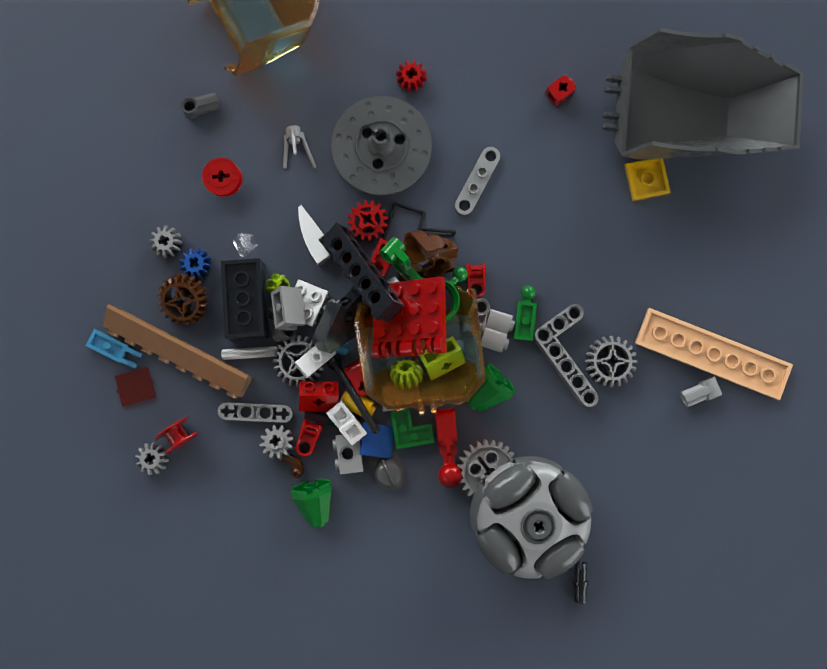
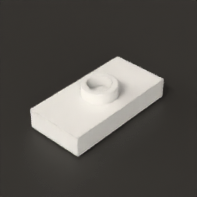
M315 345L294 364L308 378L332 358L336 352L334 351L330 354L319 351Z

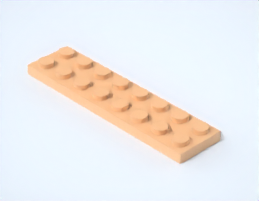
M651 308L647 309L634 343L775 400L781 399L793 366L791 363Z

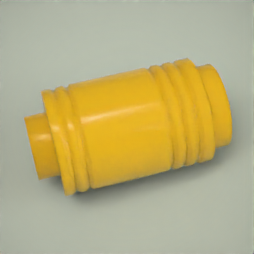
M346 390L341 397L342 402L351 412L363 417ZM358 394L371 416H373L376 410L375 402Z

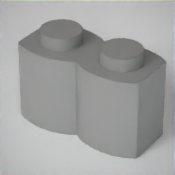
M490 309L479 346L502 353L503 349L507 350L510 340L507 339L508 331L512 332L515 321L512 320L513 316Z

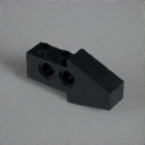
M353 287L345 296L340 298L338 303H328L312 337L319 351L331 354L359 334L356 327L372 311L370 307L363 303L361 294L355 291Z

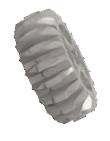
M298 335L297 341L293 338L290 340L291 343L283 341L286 345L285 347L277 346L282 351L281 353L274 352V355L279 356V359H273L274 363H279L278 366L274 367V370H281L277 374L278 377L285 375L282 382L285 383L290 379V386H293L294 381H296V386L299 387V381H307L309 379L311 382H315L312 376L315 375L318 378L321 376L316 371L308 378L305 376H292L298 370L292 355L300 358V356L306 354L315 345L313 340L308 343L309 337L305 336L304 341H302L301 335ZM295 346H306V348L298 354H294L290 351V349ZM285 355L291 359L288 371H286L284 366Z
M604 336L601 338V342L599 340L594 341L596 347L593 345L589 346L593 353L586 352V356L591 357V359L585 360V363L591 364V366L586 368V371H593L589 376L590 378L597 376L595 379L596 383L602 379V386H606L607 382L610 388L614 387V382L617 387L621 386V381L623 383L628 382L626 376L629 378L633 377V374L629 371H636L637 369L632 366V364L638 363V360H632V357L637 354L636 352L630 353V350L633 349L632 345L627 348L625 347L628 342L627 340L620 343L621 337H617L614 342L613 336H609L608 341ZM605 346H608L606 356L604 358L597 359V355L600 352V350ZM614 347L623 353L625 359L617 356ZM611 357H612V359H614L615 361H619V362H617V363H615V364H612V365L610 366V364H608V362H603V361H606V360H608V359H611ZM597 364L603 365L606 368L608 376L601 373ZM625 365L622 373L614 377L617 366Z

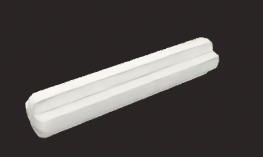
M278 347L223 349L221 357L223 360L277 357L274 355V352H278Z

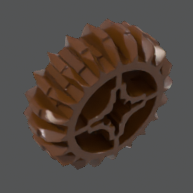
M177 274L175 277L170 276L168 280L163 281V286H160L158 289L161 293L157 294V298L161 300L158 301L157 305L163 307L160 309V312L165 311L167 313L165 318L170 316L171 323L177 320L178 325L183 323L189 325L191 322L196 323L198 319L203 318L210 302L205 300L209 297V294H204L206 287H200L202 281L196 283L195 276L189 279L188 274L183 276ZM176 287L175 296L171 298L172 288ZM196 301L195 310L191 312V303Z

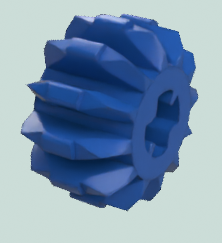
M190 248L188 249L189 255L182 253L185 260H179V263L184 264L180 267V270L185 271L184 274H188V276H195V279L198 276L202 280V273L209 275L206 269L212 268V265L208 263L212 258L206 257L207 252L205 250L201 252L200 248H196L194 252ZM194 261H196L199 264L198 267L194 266Z

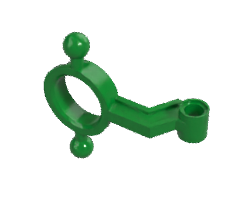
M392 237L379 251L381 257L386 262L394 264V268L407 281L423 279L411 267L410 259L404 253L406 250L405 245L399 239ZM456 267L452 273L453 277L449 281L445 280V289L450 294L452 300L451 309L446 315V324L455 317L460 306V296L455 285L466 280L468 273L464 267Z

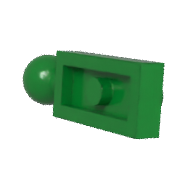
M527 285L521 290V296L524 301L517 302L513 339L532 342L537 303H532L531 300L535 298L536 290L534 287Z

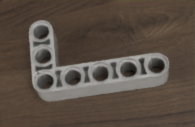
M573 304L534 332L533 339L577 401L584 407H592L598 402L597 392L556 338L583 317L584 311L582 307ZM570 309L577 311L578 317L576 319L570 317ZM555 320L562 322L563 327L561 330L554 327ZM539 331L546 332V341H541L539 339ZM551 346L556 347L559 351L556 357L552 356L549 352ZM563 362L569 364L570 369L568 372L562 371L561 364ZM575 377L581 380L579 388L574 387L572 384ZM586 393L592 395V402L589 404L584 401Z

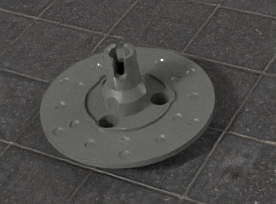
M374 96L358 101L342 114L332 134L331 150L337 170L351 186L367 194L385 196L404 191L420 179L430 161L432 140L426 121L413 106L398 98ZM365 132L372 133V135L369 138L363 137V134ZM397 138H402L405 142L398 145L394 141ZM375 162H381L383 164V167L380 169H375L373 167V164Z

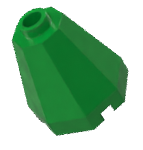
M490 363L481 371L467 397L469 400L468 405L474 411L478 410L481 412L506 401L516 392L507 377L503 378L501 376L502 372Z
M319 478L314 479L316 483L309 484V481H304L293 486L291 490L292 499L308 525L314 526V528L324 527L325 523L329 520L332 490L330 479Z

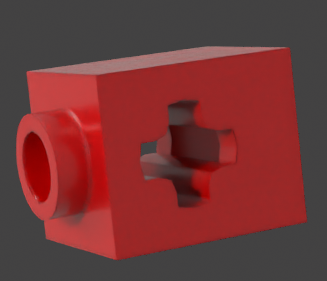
M564 74L547 87L545 94L553 105L558 107L574 95L577 89L576 84L572 78H568Z

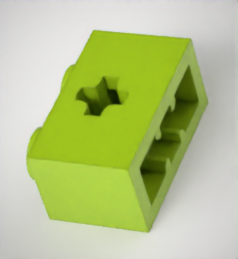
M453 336L446 339L447 350L445 353L429 354L425 350V354L419 355L422 366L431 381L466 363L462 350Z

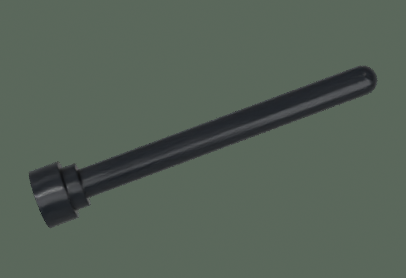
M336 353L326 362L327 367L336 372L372 433L378 434L380 431L379 427L343 371L341 359Z

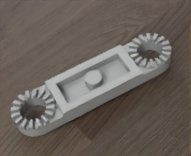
M487 147L481 153L456 200L455 210L458 214L463 216L469 215L478 202L500 160V152L495 147ZM492 152L495 154L496 159L488 161L485 155ZM466 201L469 203L470 208L463 211L459 208V203Z

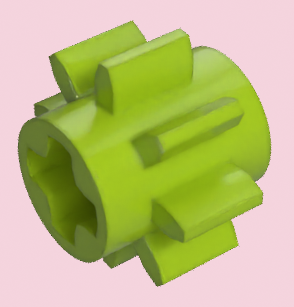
M272 274V279H267L266 290L269 293L280 286L290 287L285 275Z

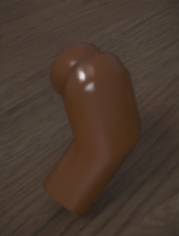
M283 454L281 461L290 464L292 476L294 478L301 477L304 473L301 459L291 454L289 456Z

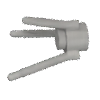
M292 125L286 127L283 168H287L288 145L292 144L293 154L296 155V144L300 143L301 140L312 167L316 169V164L305 140L304 132L300 131V126Z

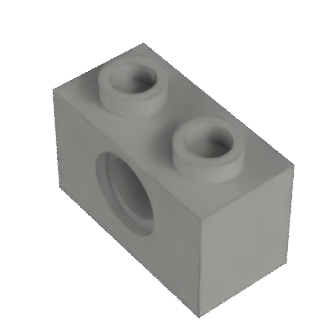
M336 435V439L333 440V450L337 451L338 459H335L336 471L339 470L340 475L363 472V457L359 455L361 440L351 445L343 435ZM345 448L352 449L353 457L351 459H346L343 456Z

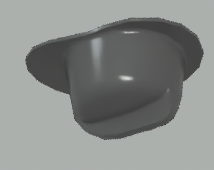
M393 449L391 459L369 456L370 470L381 489L392 492L403 486L406 478L405 470Z

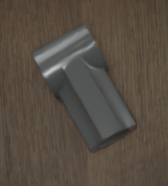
M216 92L196 98L186 97L181 101V109L188 119H196L201 114L220 109ZM188 106H195L192 111L186 110Z

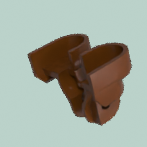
M422 230L405 234V252L411 260V267L423 279L440 277L442 274L453 272L455 268L454 259L458 257L459 249L453 241L441 238L436 234L427 235ZM426 260H428L427 263L423 265L420 264L421 262H425ZM398 272V276H399L400 282H401V281H407V280Z

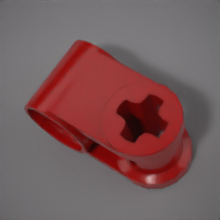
M466 263L468 273L466 278L467 294L470 299L476 301L482 298L485 293L486 264L470 265ZM477 286L481 289V293L475 295L471 292V288Z
M360 359L343 368L358 394L368 397L373 393V383ZM363 383L369 385L367 387V392H364L363 390L360 391Z
M304 419L296 444V451L299 455L307 457L313 454L324 424L318 425L309 422L308 419ZM304 442L310 444V451L308 453H302L300 449L301 444Z

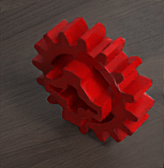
M364 200V205L357 202L358 208L351 207L353 214H348V218L351 220L347 221V224L352 226L349 229L350 232L355 231V238L360 235L361 241L368 238L369 242H371L372 237L378 240V234L384 235L383 228H388V225L384 223L388 221V217L383 216L386 214V210H380L381 204L375 206L373 200L370 204L367 203V200ZM365 209H371L370 211H367V212H363V211H362V210H365ZM378 214L381 219L380 225L375 221ZM356 217L360 220L358 227L355 225ZM371 218L372 224H365L364 219ZM366 230H373L371 233H365Z

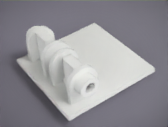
M298 279L295 287L301 288L305 323L313 327L317 323L318 314H321L320 310L326 298H328L329 291Z

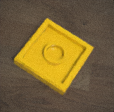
M663 158L646 159L624 165L632 201L671 193Z

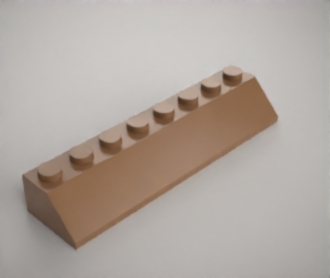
M110 304L106 307L103 327L109 329L107 333L117 338L120 335L125 338L124 342L132 346L136 344L142 346L141 350L150 355L155 353L159 355V360L167 364L170 361L175 363L176 369L182 372L188 370L193 373L192 377L203 381V379L210 382L209 386L217 390L223 388L227 390V395L235 399L238 396L244 397L254 377Z

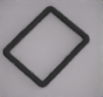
M393 203L387 221L388 228H385V234L382 239L386 240L396 206L422 214L417 230H420L423 226L426 212L401 203Z
M420 228L427 235L436 234L454 237L456 234V230Z

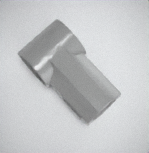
M714 376L699 382L696 386L681 391L680 397L685 406L689 407L701 401H708L722 395V392Z

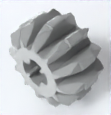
M165 225L163 230L157 227V234L151 233L154 239H150L149 243L154 245L150 249L156 251L157 256L162 255L163 258H168L170 254L174 257V250L180 252L181 249L177 245H182L183 242L178 240L181 234L176 233L175 228L172 227L169 230V227ZM165 239H168V240H169V241H167L168 244L165 246V245L163 244V243H165L164 240H165Z
M152 442L151 446L149 443H145L144 448L138 449L141 455H135L136 459H140L136 466L142 465L141 472L147 470V475H152L153 471L155 474H159L160 469H166L163 462H169V459L164 458L166 451L162 452L163 445L157 447V442ZM154 455L155 459L150 462L149 458Z

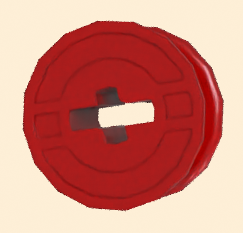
M219 157L212 159L205 165L202 172L204 186L208 191L217 196H232L242 186V173L235 163L228 158ZM222 174H224L226 177H229V178H223V181H222V182H221L219 179H216V178H221V177H222Z
M188 417L175 422L155 436L154 439L156 440L165 436L171 447L166 450L165 455L180 448L199 434L195 432L188 436L182 427L189 419Z

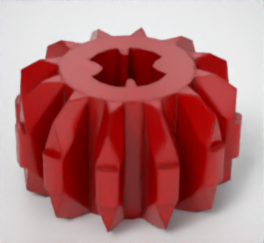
M415 59L412 61V64H409V61L406 60L405 66L400 64V70L396 71V76L398 77L396 79L397 84H401L400 88L402 90L407 87L408 93H410L411 88L418 92V87L423 88V82L427 81L425 76L427 70L422 69V63L416 65Z

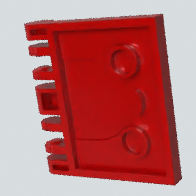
M440 276L388 283L404 304V307L389 322L381 319L377 320L373 317L372 357L374 359L390 357L391 343L392 353L395 357L425 354V339H428L426 346L429 354L445 353L447 350L445 277Z

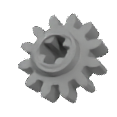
M273 425V431L265 429L267 436H261V439L265 442L259 445L261 448H266L263 450V454H269L270 459L273 460L277 456L279 460H282V454L289 456L287 450L294 449L290 443L294 442L295 439L289 437L292 432L290 430L285 431L284 426H280L278 430Z

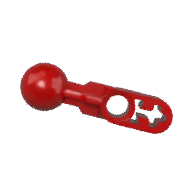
M435 409L437 440L444 463L438 472V479L443 486L454 488L460 484L463 478L461 468L455 464L458 444L455 409Z

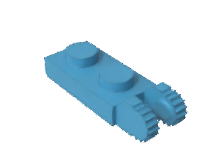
M97 329L93 330L85 345L132 368H136L137 364L125 359L126 353L129 352L133 356L140 358L142 356V353L130 348L129 345Z

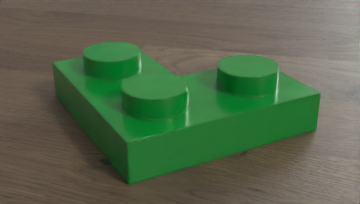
M410 408L390 411L396 449L435 443L432 424L412 427Z

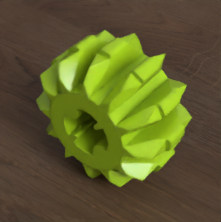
M403 357L402 361L396 360V364L391 365L390 377L395 387H400L402 390L406 387L411 389L412 386L418 387V383L422 382L424 372L418 360L414 361L412 357L405 360Z

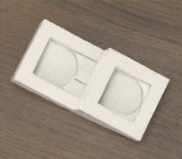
M342 400L326 412L351 445L367 434Z

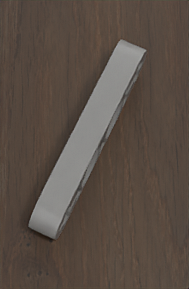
M222 403L218 407V415L224 420L285 423L289 422L294 415L292 408L287 405ZM226 406L229 409L236 410L235 406H238V418H235V413H229L228 417H226L222 410L226 409ZM246 406L251 409V415L248 418L241 415L242 408ZM264 407L270 409L271 412L270 416L266 419L260 415V411ZM274 407H277L276 412H282L283 408H286V412H289L290 415L286 416L285 420L283 416L276 415L275 420L273 419L275 414Z

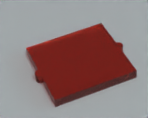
M148 367L115 376L118 388L116 392L119 393L122 406L156 398L152 385L154 381L151 380Z

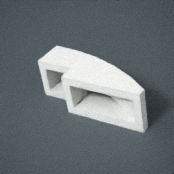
M300 205L298 207L299 222L304 241L318 266H321L331 258L330 254L320 243L323 241L322 237L324 234L303 206Z

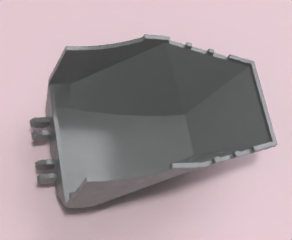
M660 27L630 44L620 64L618 75L608 74L605 76V80L608 82H618V87L605 86L604 92L617 94L616 112L606 111L603 112L602 116L610 120L615 119V124L604 123L602 124V130L614 131V143L622 156L639 160L737 155L799 149L804 72L787 62L782 63L778 61L773 54L768 55L759 50V46L750 45L741 36L729 33H691Z

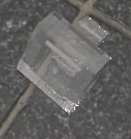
M243 232L238 234L233 240V244L241 258L248 256L258 246V243L251 244L249 241L254 237L253 234L246 235Z

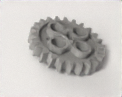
M484 439L483 445L476 441V447H473L471 444L469 445V452L463 450L466 456H459V459L463 462L462 464H457V466L462 470L463 478L460 483L464 484L461 488L463 490L468 489L466 493L468 496L472 495L479 483L489 476L479 462L478 457L482 458L484 464L490 468L492 473L500 466L508 462L512 463L514 452H508V446L502 448L503 443L500 441L495 445L496 443L493 439L488 444V441ZM489 453H494V459L491 462H487L486 456ZM473 464H478V471L475 473H471V466Z

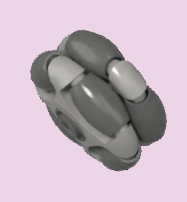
M521 456L513 458L512 463L508 462L500 466L485 479V482L479 483L471 501L470 525L471 530L476 532L477 542L483 555L497 570L503 574L509 573L521 578L537 579L544 576L548 580L568 571L584 554L583 546L586 545L589 538L593 508L584 486L569 471L562 470L560 464L543 457Z

